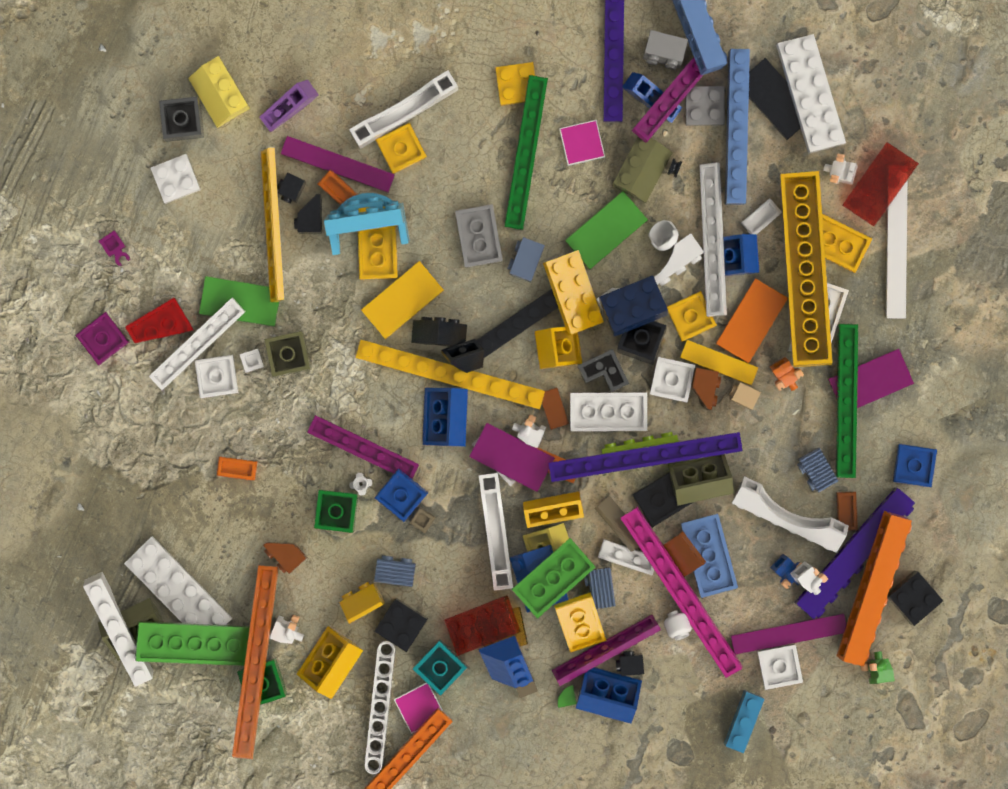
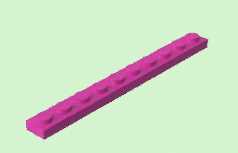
M636 507L621 516V520L681 611L687 616L694 631L724 676L727 678L743 668L742 664L639 508Z

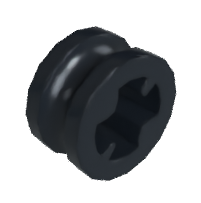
M673 158L667 174H673L676 178L682 161L676 162V159Z

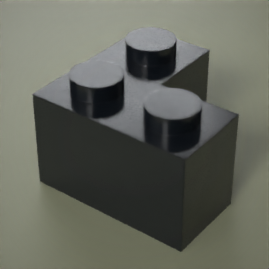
M421 317V320H413L411 343L451 347L466 342L467 325L459 324L460 320L448 319V322H446V318L434 317V320L432 317Z

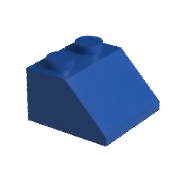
M739 234L723 237L725 276L759 273L757 235Z

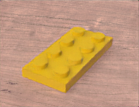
M579 250L543 263L568 335L604 322Z

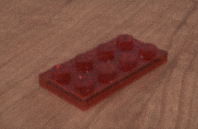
M886 142L842 206L875 227L919 163Z
M508 595L445 619L457 656L521 632Z

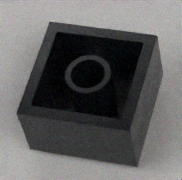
M652 321L623 333L617 347V352L654 365L667 330V325Z
M915 570L887 595L891 603L913 626L918 624L943 602V599L924 577Z
M395 598L374 632L407 652L428 618L403 601Z

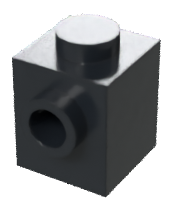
M287 172L284 180L281 179L277 186L281 200L289 204L292 201L297 203L306 185V181Z
M623 651V655H619V660H616V671H620L621 676L644 674L643 654H635L634 651Z

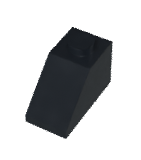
M316 194L297 213V218H294V229H297L299 234H322L321 194Z
M475 339L441 350L442 355L451 365L466 373L483 368L484 349Z

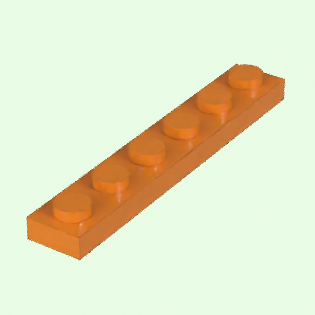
M437 708L364 789H392L453 722L452 719Z

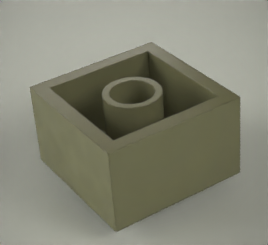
M303 331L264 339L272 377L276 378L312 370Z

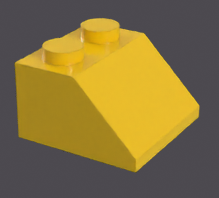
M565 327L535 331L540 369L582 364L578 332L568 335Z
M366 582L358 587L360 591L354 594L350 591L341 596L343 600L339 603L349 624L384 605L385 601L375 583L369 584V582Z

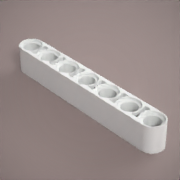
M388 640L382 641L377 649L365 757V769L370 774H376L381 770L384 759L396 651L395 645ZM389 644L392 647V652L384 654L381 650L382 645ZM380 664H388L390 671L382 673L379 669ZM383 682L388 686L386 692H380L377 689V685ZM383 702L386 708L384 711H377L375 704ZM375 721L382 722L383 729L380 731L375 730L373 723ZM374 740L379 741L381 748L378 750L373 749L371 742ZM377 760L379 767L372 769L369 766V761Z

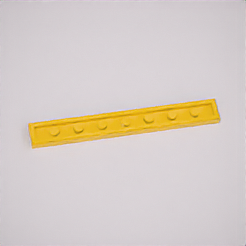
M266 148L261 151L269 291L270 301L279 302L284 300L275 148Z

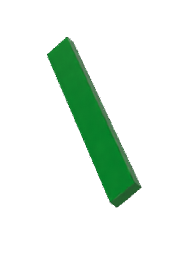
M529 75L504 227L520 230L524 228L548 78Z
M838 324L837 478H856L858 324Z

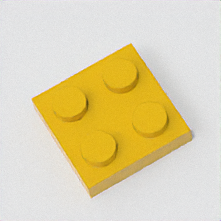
M533 62L495 67L500 105L525 103L529 75L535 76Z

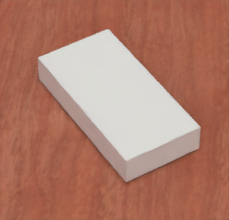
M769 198L740 224L749 234L757 235L778 217L782 211Z

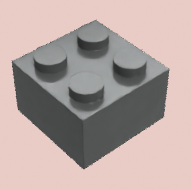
M198 97L159 101L163 139L166 142L204 138L201 101Z

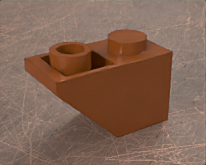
M695 368L691 388L706 410H712V406L716 407L718 398L715 395V390L720 387L721 377L718 376L719 372Z
M267 542L263 545L266 548L264 552L271 559L274 557L279 562L277 566L283 573L287 571L290 574L308 558L295 543Z

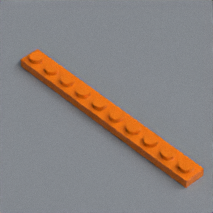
M258 565L232 752L233 758L253 759L279 570L278 567Z

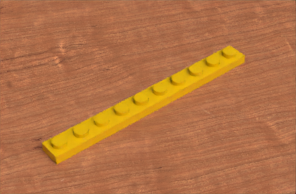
M360 340L355 357L539 410L545 391L483 373L475 371L466 373L447 363L365 340Z

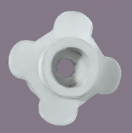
M357 473L356 478L353 482H350L349 486L351 489L358 491L359 495H365L367 488L372 486V480L365 478L363 473Z

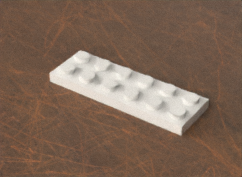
M814 34L777 43L776 47L808 154L844 145L846 143Z
M153 536L124 563L182 623L227 625L233 619Z

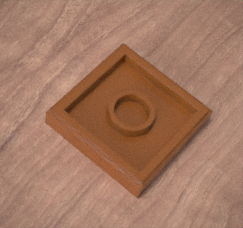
M683 531L663 544L684 577L706 563Z

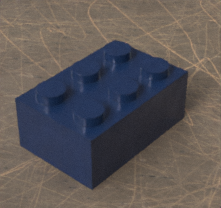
M653 275L599 297L600 304L614 337L668 315V309Z

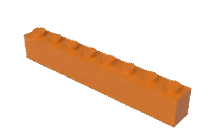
M887 511L883 512L836 655L844 662L864 667L865 662L869 659V650L875 640L877 626L881 622V613L883 607L887 604V595L889 589L893 586V577L895 571L899 568V559L905 549L907 535L912 528V520L905 516Z

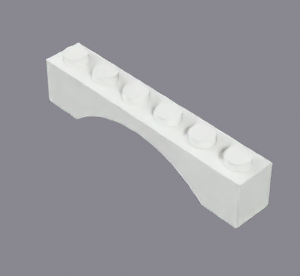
M447 70L404 100L362 121L349 130L361 149L458 91V86Z
M689 234L674 245L666 266L654 277L657 285L660 284L662 287L671 281L669 278L671 275L676 273L678 276L686 270L685 266L691 262L694 265L702 259L701 255L704 251L692 234ZM611 288L610 290H608V291H607L606 293H604L603 295H605V294H607V293H610V292H612V291H615V290H617V289H620V288ZM598 297V298L596 299V301H597V303L599 304V306H600L601 309H602V306H601V304H600L599 297Z
M498 473L479 475L494 591L513 588Z
M745 476L735 492L732 504L738 508L745 509L757 517H762L774 525L781 526L793 534L806 538L810 542H815L827 550L837 553L847 536L848 525L832 517L818 519L793 514L774 502L766 493L762 484Z
M103 572L85 579L83 587L134 686L136 687L153 679L154 671L150 663L135 661L136 641L121 615L111 587Z

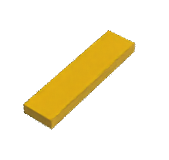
M686 340L680 356L684 360L712 371H717L748 385H752L758 370L756 366Z

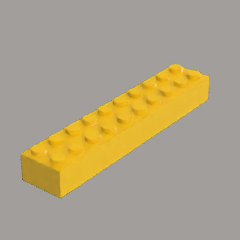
M819 171L780 174L793 368L832 365Z

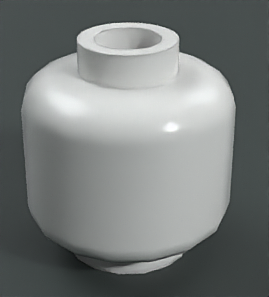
M678 610L667 614L668 618L665 619L664 626L668 636L675 638L676 641L688 637L692 626L684 613H679Z

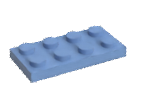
M718 513L681 523L682 531L706 561L704 565L693 571L700 598L737 589L738 585Z

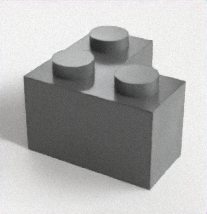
M613 349L577 366L585 384L602 375L610 392L629 384Z

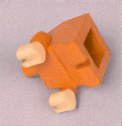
M786 357L770 366V369L777 378L775 386L779 391H781V388L784 389L788 386L791 391L798 388L795 382L800 379V376L803 377L804 374L801 369H794Z

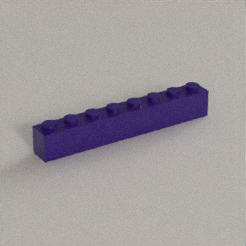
M894 488L820 572L828 578L825 583H820L821 586L819 588L821 592L818 595H814L813 592L810 593L805 590L794 603L811 618H819L826 609L824 607L828 602L833 603L838 597L837 592L849 585L851 582L849 578L854 573L857 575L864 567L862 564L869 558L883 512L887 511L907 517L914 510L912 506L915 502L899 488Z

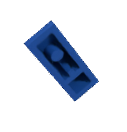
M635 72L631 73L622 86L625 91L648 108H651L663 94V91L644 75ZM678 105L666 120L672 123L682 107Z

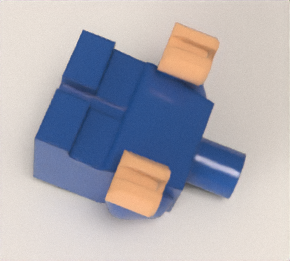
M782 554L770 568L781 577L780 583L785 589H788V586H791L793 582L796 585H800L790 573L801 565L802 562L793 563L790 558Z

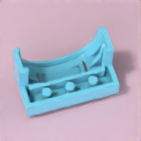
M362 193L352 196L344 201L337 210L330 211V214L324 220L326 236L330 238L332 255L340 254L339 234L398 225L401 244H408L410 241L403 203L393 201L381 194ZM370 207L366 208V212H359V210H356L359 208Z

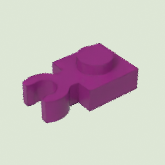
M115 230L99 240V243L109 257L115 255V262L118 266H122L120 262L122 256H125L128 261L131 260L130 256L122 251L126 246Z

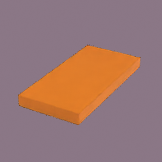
M755 278L716 342V345L749 364L788 297Z

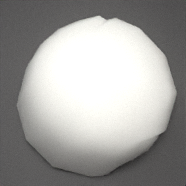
M662 220L651 228L648 236L651 239V244L656 249L665 251L677 243L679 234L671 221Z

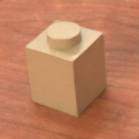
M740 382L737 386L733 385L729 395L732 396L731 401L749 410H753L761 392Z

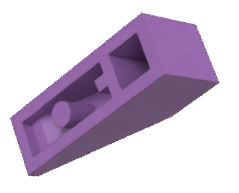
M308 80L298 82L259 118L268 130L272 132L310 104L319 94Z

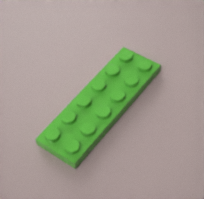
M138 621L135 661L244 666L250 626Z

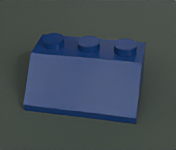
M425 388L422 445L466 447L468 389Z
M551 545L510 557L517 583L553 553ZM567 593L555 604L569 600ZM525 605V608H526L527 613H528V612H531V611L528 609V607Z
M515 635L478 649L492 680L514 688L524 687L533 682L527 662Z
M594 667L584 673L575 709L631 724L637 710L642 680L621 676L620 674Z

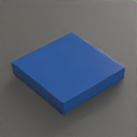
M898 444L893 482L932 487L937 449Z
M398 468L374 498L405 522L428 494V491Z

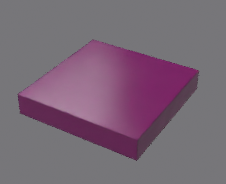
M107 312L103 313L75 335L99 366L130 343Z

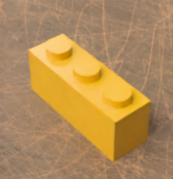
M579 491L523 502L527 528L584 517Z

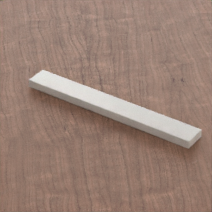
M716 162L700 164L707 317L727 315L720 163Z
M889 165L887 170L886 319H906L908 166Z

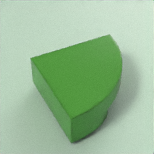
M573 685L566 687L559 695L558 708L577 704Z

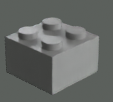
M651 30L643 59L648 64L657 65V63L664 64L665 68L676 70V68H680L683 62L688 39Z

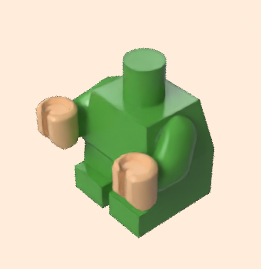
M882 651L874 652L875 660H870L869 665L865 663L864 667L861 666L862 671H870L871 673L869 684L895 681L889 659H883Z

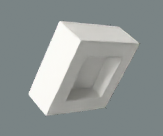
M259 349L240 354L245 373L264 367Z

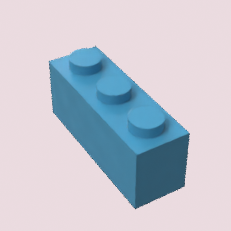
M746 690L743 691L724 741L726 747L741 753L745 752L764 702L762 696Z

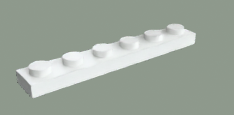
M231 298L149 377L161 390L166 388L246 311L234 298Z

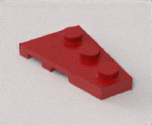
M175 297L125 326L135 344L195 331Z

